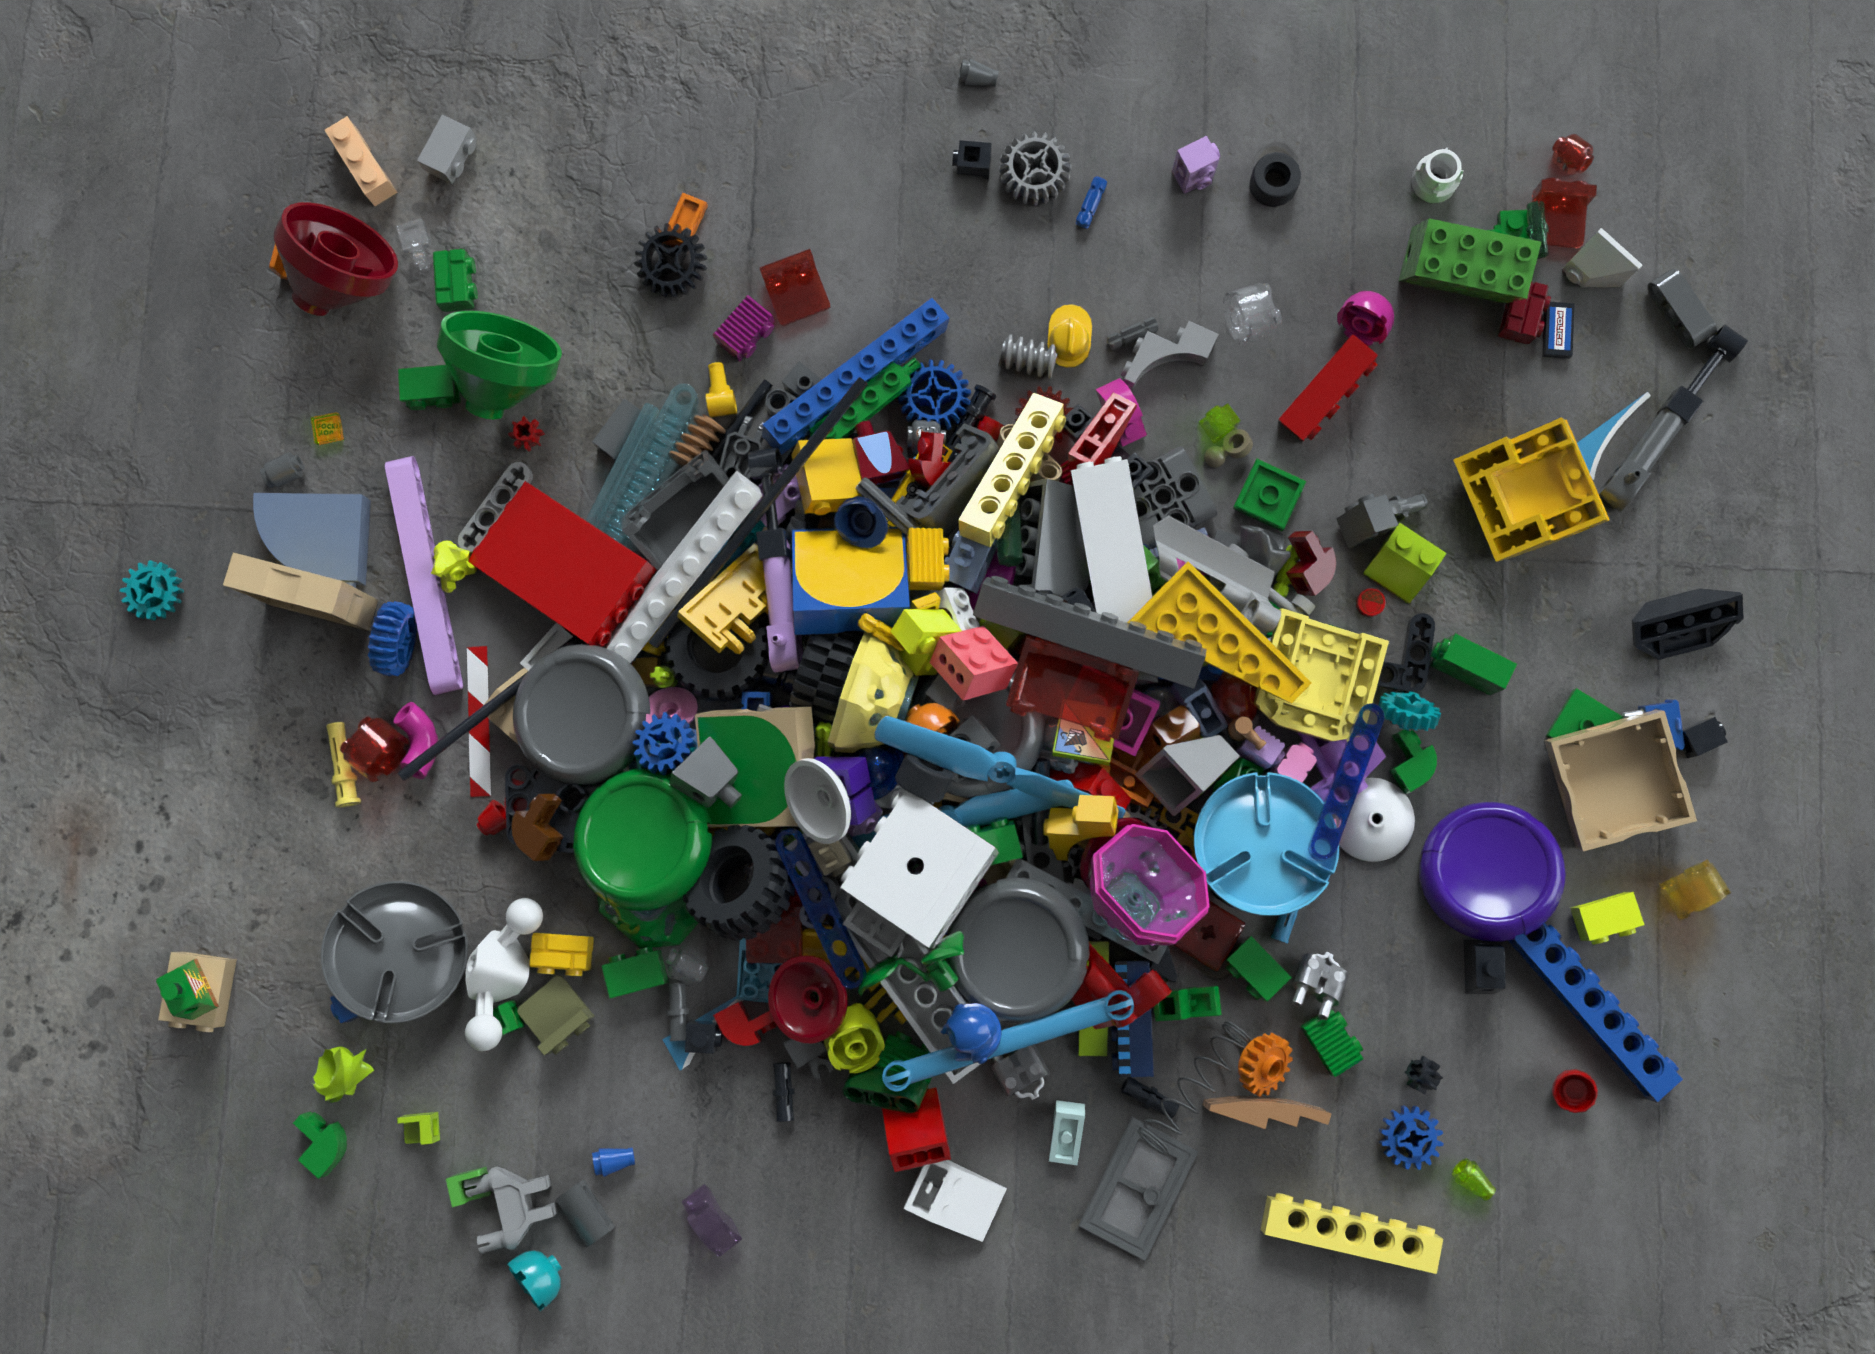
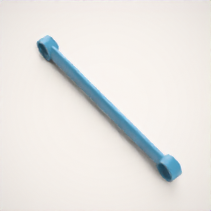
M1114 990L1107 997L1001 1030L1002 1036L999 1047L987 1059L1113 1019L1125 1020L1133 1013V999L1126 991ZM1116 994H1122L1129 998L1124 1002L1108 1006L1109 1000ZM1131 1005L1130 1010L1123 1015L1111 1013ZM950 1046L906 1061H893L886 1066L882 1077L887 1088L893 1091H902L909 1084L975 1063L972 1061L957 1062L954 1059L955 1054L963 1052H959L954 1046ZM894 1065H900L906 1069V1071L887 1076V1071ZM908 1077V1080L903 1085L896 1086L890 1083Z

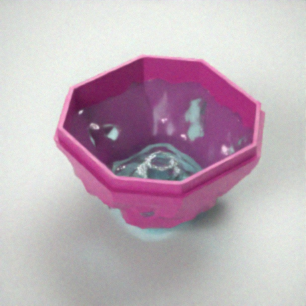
M1135 824L1127 825L1095 852L1091 858L1090 892L1093 908L1108 926L1124 940H1131L1136 945H1173L1208 913L1210 906L1206 872L1167 830Z

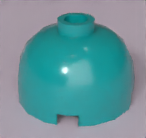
M532 1250L516 1256L507 1263L510 1272L525 1294L527 1293L529 1297H532L531 1302L539 1311L547 1307L557 1297L561 1289V1278L558 1271L562 1267L553 1255L547 1258L542 1252Z

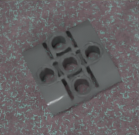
M1182 446L1154 460L1145 461L1154 469L1156 479L1152 481L1144 480L1133 490L1136 506L1142 507L1145 511L1144 516L1138 517L1143 544H1147L1150 549L1156 547L1153 525L1168 515L1180 519L1182 523L1191 528L1217 516L1218 513L1214 502ZM1184 481L1191 483L1193 491L1184 492L1180 488V483ZM1157 494H1165L1169 498V503L1165 505L1159 504L1155 496Z

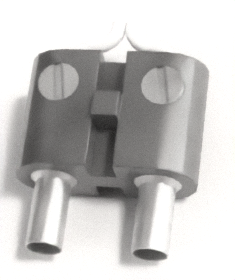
M1326 952L1325 955L1303 954L1292 984L1296 989L1292 1004L1296 1007H1301L1305 995H1315V1000L1322 1003L1318 1017L1322 1020L1328 1019L1332 1006L1339 1005L1349 975L1345 969L1341 968L1333 960V954ZM1328 956H1329V961H1330V963H1331L1330 966L1327 965V964H1325V962H1326L1325 959L1328 958Z
M1035 1044L1019 1049L1006 1058H1003L1002 1055L993 1058L995 1064L991 1068L1007 1097L1014 1094L1019 1098L1030 1097L1032 1100L1039 1097L1038 1091L1044 1085L1043 1078L1049 1075L1050 1071ZM1040 1080V1084L1034 1090V1095L1028 1092L1024 1094L1019 1093V1091Z

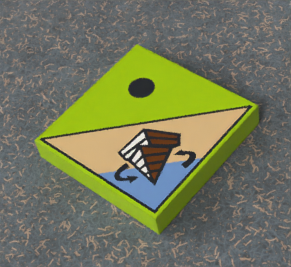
M1062 700L1052 756L1110 766L1119 709Z

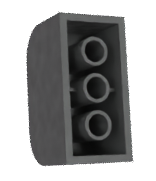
M1048 478L1032 481L1024 496L1020 495L1017 500L1018 504L1014 515L1009 517L1006 543L1011 547L1016 562V573L1012 585L1016 587L1026 585L1034 588L1036 591L1051 590L1053 595L1059 597L1075 587L1084 591L1088 586L1090 574L1074 486Z

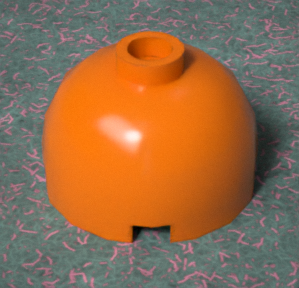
M927 703L923 706L920 704L915 705L908 711V719L906 720L908 723L948 736L952 728L955 729L956 725L960 722L950 709L938 703Z

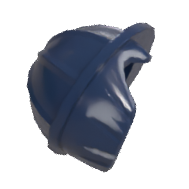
M857 496L847 499L838 508L834 517L835 529L845 541L861 548H873L880 545L886 538L888 532L887 519L881 509L868 498Z

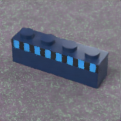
M1148 960L1113 961L1112 968L1128 986L1145 972L1146 974L1150 972ZM1150 1009L1124 1027L1116 1028L1115 1025L1110 1026L1111 1042H1116V1053L1111 1054L1112 1071L1117 1070L1119 1077H1154L1152 1017Z

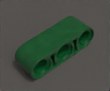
M872 1067L860 1073H850L842 1089L844 1097L854 1103L905 1113H916L926 1094L928 1083L926 1080H921L909 1084L902 1091H893L887 1088L883 1082L882 1075L884 1069ZM888 1070L887 1076H892L901 1072ZM908 1077L890 1083L896 1086L903 1085L908 1080Z

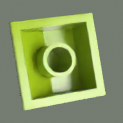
M1398 523V526L1391 530L1363 574L1410 604L1433 575L1447 553L1403 524Z

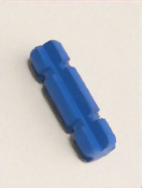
M1098 176L1093 178L1081 211L1076 218V225L1085 229L1089 228L1092 216H1094L1102 198L1101 196L1107 186V181Z

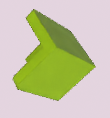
M438 1112L409 1114L397 1118V1124L404 1123L406 1144L421 1143L423 1145L440 1141Z

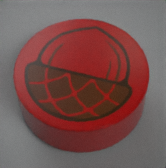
M1374 588L1364 590L1358 595L1356 600L1358 611L1366 617L1378 615L1384 610L1386 604L1383 593Z

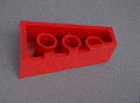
M1352 334L1281 415L1278 421L1302 442L1307 438L1312 441L1322 429L1319 424L1324 418L1327 417L1330 420L1341 408L1338 405L1344 396L1349 398L1359 387L1357 381L1363 375L1368 377L1378 366L1375 362L1378 355Z

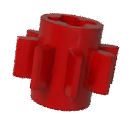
M523 416L522 421L512 422L514 426L513 432L508 433V435L512 439H516L513 445L517 449L524 445L525 449L530 452L531 447L535 445L541 446L539 439L545 433L542 429H536L539 426V422L536 419L530 423ZM525 431L531 433L528 437L522 435Z

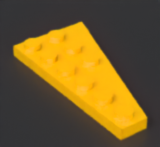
M1189 561L1127 622L1135 621L1142 623L1147 627V630L1156 633L1158 630L1169 632L1174 635L1175 639L1184 642L1189 639L1201 643L1202 648L1207 649L1204 662L1289 704H1292L1312 684Z

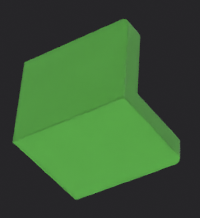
M486 1166L446 1178L452 1207L492 1194V1191L468 1198L465 1191L477 1186L464 1188V1180L488 1174Z

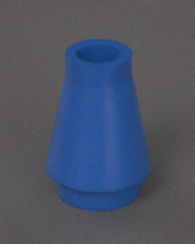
M633 1147L627 1149L599 1148L598 1152L592 1153L596 1176L603 1174V1177L623 1168L635 1165Z

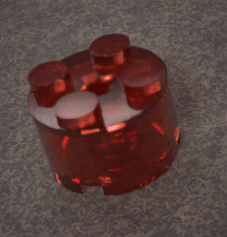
M367 716L360 721L358 730L353 736L342 743L340 752L343 753L345 762L370 782L380 781L377 778L381 774L388 776L399 766L407 753L403 749L404 744L409 745V740L384 719H372Z

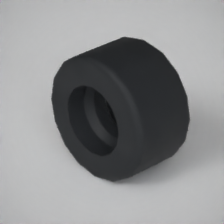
M1273 152L1266 154L1258 160L1250 177L1252 195L1265 206L1277 207L1286 204L1293 198L1301 180L1299 165L1292 157L1285 153ZM1270 172L1281 174L1285 179L1284 186L1273 187L1269 185L1265 180L1266 174Z
M906 754L895 778L896 782L909 793L927 801L940 802L943 800L953 780V773L921 758Z

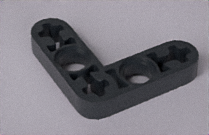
M1419 613L1409 620L1402 663L1383 662L1382 668L1391 670L1393 678L1389 683H1384L1379 679L1378 688L1416 693L1425 687L1435 633V621L1430 615ZM1424 620L1423 624L1428 626V629L1422 632L1421 639H1427V641H1412V637L1417 638L1419 636V628L1415 627V624ZM1413 646H1419L1423 649L1424 658L1421 661L1411 658L1410 649ZM1408 664L1422 666V669L1419 668L1415 672V679H1418L1419 683L1413 687H1410L1411 683L1406 681V677L1411 676L1413 673V667L1408 668Z

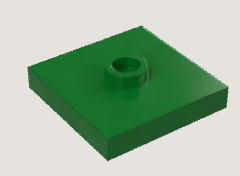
M1256 459L1232 509L1283 532L1307 481Z
M1575 688L1545 736L1551 739L1620 720L1624 717Z

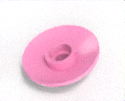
M668 687L658 690L649 696L650 714H646V722L649 724L653 722L652 715L654 714L658 719H662L663 712H667L670 718L674 714H678L681 721L685 719L690 724L698 711L696 698L688 690L679 687Z

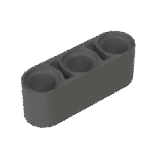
M1671 269L1648 283L1647 289L1651 298L1687 348L1692 349L1717 333L1714 320L1677 269Z

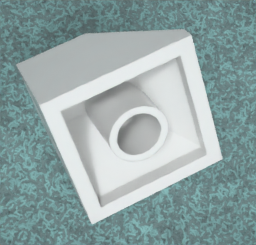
M1601 228L1562 270L1571 282L1580 285L1582 288L1621 287L1642 264Z

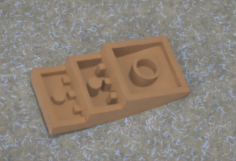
M1265 1096L1204 1099L1202 1104L1209 1111L1266 1129L1268 1118L1295 1127L1298 1125L1300 1116L1327 1125L1331 1118V1113L1320 1107L1293 1100Z

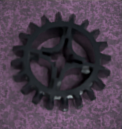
M665 223L664 231L662 232L658 226H655V235L653 236L651 233L645 232V236L649 240L646 243L640 240L638 243L643 247V251H635V255L641 257V260L635 261L634 265L642 268L637 272V275L640 278L645 277L642 282L643 285L646 287L651 285V291L655 294L660 290L661 296L667 297L670 291L671 296L676 298L678 296V289H680L683 295H687L688 290L686 286L689 285L692 289H696L697 286L693 280L696 278L702 281L703 277L698 272L699 270H707L705 265L700 264L701 261L707 260V255L700 253L705 249V246L702 243L697 244L699 237L696 234L690 236L691 230L687 227L682 231L681 226L675 224L672 230L670 224ZM668 240L683 242L680 246L676 245L671 249H667L662 245L663 242ZM656 250L659 259L658 262L654 265L655 269L652 270L651 261L653 253ZM690 251L691 261L686 271L683 267V261L688 256L687 252ZM664 252L669 256L673 257V259L675 260L674 264L678 267V269L675 268L673 265L671 266L670 264H668L669 262L666 261L667 256L664 254ZM671 272H675L680 277L670 282L659 280L662 275L666 276Z

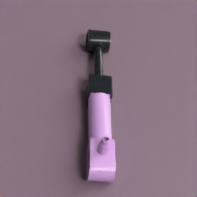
M778 448L752 451L748 454L750 473L753 479H762L764 496L774 485L773 478L783 473V460ZM775 501L766 512L767 530L756 532L759 560L763 561L770 626H766L769 659L772 670L774 672L798 669L804 652L802 636L795 635L793 585L790 560H792L791 535L787 530L778 528Z

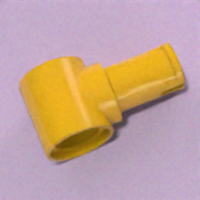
M715 362L709 364L708 370L711 387L709 388V393L706 394V403L710 418L737 414L733 389L730 390V386L727 385L723 363Z

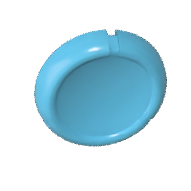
M1267 772L1266 776H1258L1257 773H1250L1228 781L1219 787L1206 801L1195 826L1194 851L1197 863L1206 872L1208 886L1224 902L1250 914L1276 916L1303 908L1314 901L1329 884L1330 875L1334 874L1337 867L1339 836L1335 821L1328 807L1308 786L1282 774Z

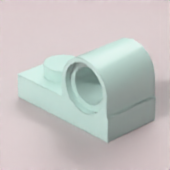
M1056 1100L1049 1162L1078 1164L1085 1119V1104Z

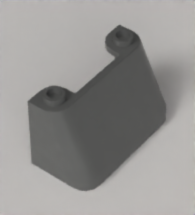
M965 423L956 432V435L961 439V444L958 443L955 449L960 454L927 492L918 489L915 493L917 497L907 500L902 496L896 502V505L922 528H942L943 538H947L958 524L959 518L999 452L997 443L988 433Z
M705 450L631 508L622 518V531L650 563L659 570L730 479L708 451ZM748 513V515L744 518V520L741 522V524H742V523L746 520V518L750 515L749 513Z

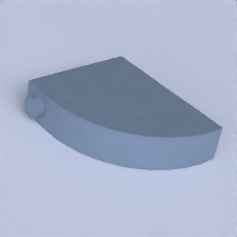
M253 494V511L258 532L268 550L283 565L337 579L355 588L356 585H366L371 500L362 494Z

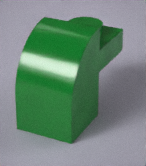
M1401 729L1393 734L1392 737L1407 759L1389 770L1401 790L1407 794L1425 784L1433 776L1437 766V755L1433 745L1423 749L1419 746L1421 740L1413 730Z
M1218 986L1171 989L1172 992L1154 1006L1155 1021H1172L1191 1017L1222 1015Z
M315 1112L300 1114L293 1124L313 1143L298 1161L320 1179L329 1175L342 1160L347 1148L346 1133L339 1122L325 1126L326 1121Z

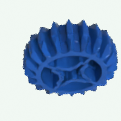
M930 359L928 361L929 367L925 368L924 364L920 362L921 367L919 371H914L910 375L912 377L910 378L912 385L901 393L902 396L898 397V403L904 404L901 407V413H909L906 417L908 423L913 422L915 419L918 421L926 420L927 422L935 420L940 424V427L945 425V428L949 431L951 430L950 421L958 425L960 423L958 415L963 416L967 413L963 407L971 402L967 399V397L971 396V390L966 388L969 382L967 379H961L963 376L961 370L953 373V364H950L945 369L944 361L940 360L938 366H934L933 360ZM937 378L946 380L954 389L950 390V387L940 386ZM929 379V384L925 389L918 390V393L913 394L915 388L921 382ZM932 386H935V392L938 396L937 407L934 406V401L931 397V393H933ZM956 399L955 404L949 411L943 414L940 413L941 407L945 403H950L951 400ZM919 403L920 406H928L932 411V415L921 412L914 404Z
M396 601L387 602L377 611V616L374 617V623L371 627L368 645L369 663L373 671L386 676H399L409 666L418 632L416 630L417 623L414 609L410 605Z

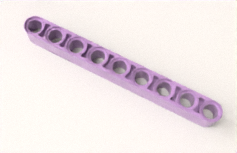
M414 456L385 463V470L429 686L434 695L463 688V681L446 597L441 587L440 577L431 574L435 561L433 557L435 544L419 467Z

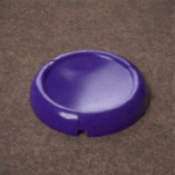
M1480 802L1458 808L1434 826L1421 850L1422 859L1419 863V878L1427 902L1437 916L1448 926L1471 938L1484 941H1508L1515 939L1517 935L1524 934L1525 936L1530 934L1551 917L1564 891L1565 863L1555 837L1532 814L1513 805L1499 802Z

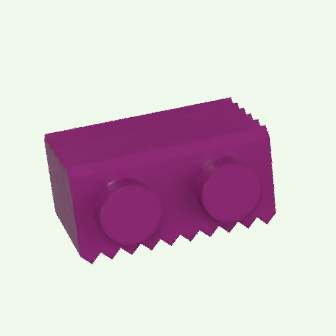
M747 295L724 323L717 328L716 332L713 333V337L718 345L740 362L744 357L749 358L757 348L755 344L761 337L766 338L771 334L775 321L771 313Z

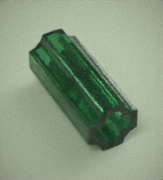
M1016 508L1012 517L1008 516L1005 521L1004 532L997 539L999 565L1014 567L1023 562L1019 508Z

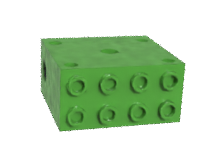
M1429 218L1413 226L1411 229L1399 282L1504 304L1527 299L1541 242Z

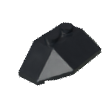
M1699 588L1646 602L1632 619L1633 645L1658 660L1711 647L1725 636L1735 624H1739L1744 619L1743 594L1733 591Z

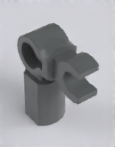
M797 500L795 516L791 517L787 527V531L791 535V541L792 530L818 529L820 518L817 516L810 517L811 513L805 514L801 500Z

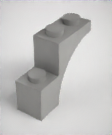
M1191 321L1188 322L1185 329L1179 328L1173 342L1147 331L1144 339L1138 338L1132 351L1136 353L1133 362L1127 361L1121 376L1124 377V382L1130 390H1133L1144 374L1161 364L1173 361H1188L1204 366L1219 334Z

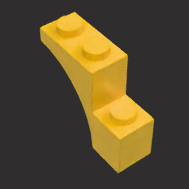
M1079 795L1078 806H1074L1073 809H1050L1049 818H1046L1044 821V835L1048 836L1049 847L1053 849L1057 860L1068 861L1070 848L1077 842L1094 837L1115 836L1119 810L1114 796Z

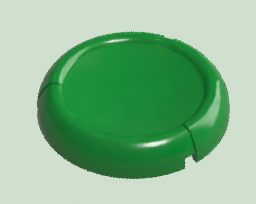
M641 768L617 774L592 793L578 816L574 830L573 849L580 875L587 886L598 897L609 904L616 905L618 908L630 911H650L667 906L691 889L707 864L712 845V833L708 832L707 824H711L709 812L706 807L669 784L672 774L670 772L662 775L657 770L653 774L648 768Z

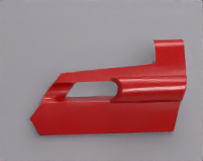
M1089 943V966L1086 965L1087 972L1072 1001L1076 1006L1107 997L1114 990L1126 991L1131 995L1134 1002L1133 1013L1125 1020L1113 1019L1093 1026L1095 1030L1114 1025L1116 1028H1121L1146 1013L1167 997L1172 990L1157 971L1153 969L1148 974L1146 972L1128 986ZM1116 994L1111 997L1108 1006L1124 1002L1129 998L1122 994ZM1131 1005L1111 1013L1123 1015L1130 1010Z

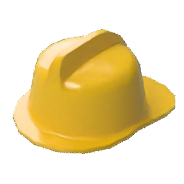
M1064 305L1056 309L1050 318L1047 346L1049 349L1052 344L1055 345V353H1057L1056 364L1062 367L1070 368L1080 365L1088 357L1090 351L1091 318L1087 311L1080 306Z

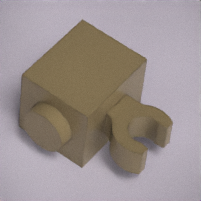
M842 839L831 844L815 841L808 845L824 876L831 872L834 877L844 873L848 869L847 864L853 861Z

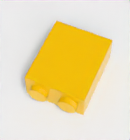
M851 438L823 440L796 474L805 514L825 515L829 512H837L838 508L847 499L857 496L863 497L855 489L856 485L861 481ZM800 440L797 442L791 454L792 460L797 456V454L801 451V449L808 442V440Z

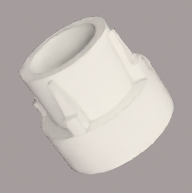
M1448 148L1436 150L1422 158L1411 178L1412 188L1416 195L1429 203H1440L1449 199L1463 177L1462 173L1464 170H1461L1459 157L1454 152L1448 150ZM1433 174H1438L1441 177V179L1437 178Z

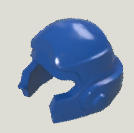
M958 1004L954 1007L951 1017L940 1032L943 1035H948L950 1042L957 1051L963 1052L955 1054L954 1059L957 1062L972 1061L973 1063L983 1064L999 1047L1002 1036L1000 1022L995 1013L982 1004Z

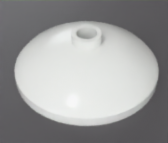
M806 758L793 763L786 773L784 789L787 805L795 822L806 835L819 843L831 844L842 839L848 831L851 819L850 801L843 783L833 770L820 761Z
M1365 778L1364 781L1368 785L1365 790L1344 801L1330 812L1333 819H1336L1339 846L1347 854L1362 861H1384L1399 854L1409 843L1415 825L1414 811L1410 800L1399 787L1383 779ZM1375 813L1381 818L1379 824H1375L1372 821V816Z

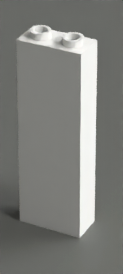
M1112 457L1105 459V464L1094 466L1093 462L1078 464L1077 469L1071 470L1096 613H1112L1119 617L1118 620L1127 623L1152 598V591L1128 460H1122L1121 457Z

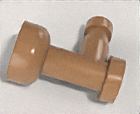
M1247 717L1234 719L1228 725V735L1235 741L1247 739L1255 745L1258 751L1267 743L1252 729V722Z

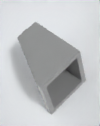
M1221 735L1165 746L1135 775L1165 808L1175 816L1204 792L1239 755Z

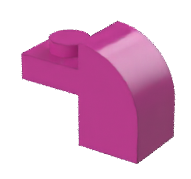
M1119 378L1095 389L1101 407L1113 392L1137 404V408L1119 440V444L1122 447L1147 436L1141 419L1143 415L1140 407L1124 381Z

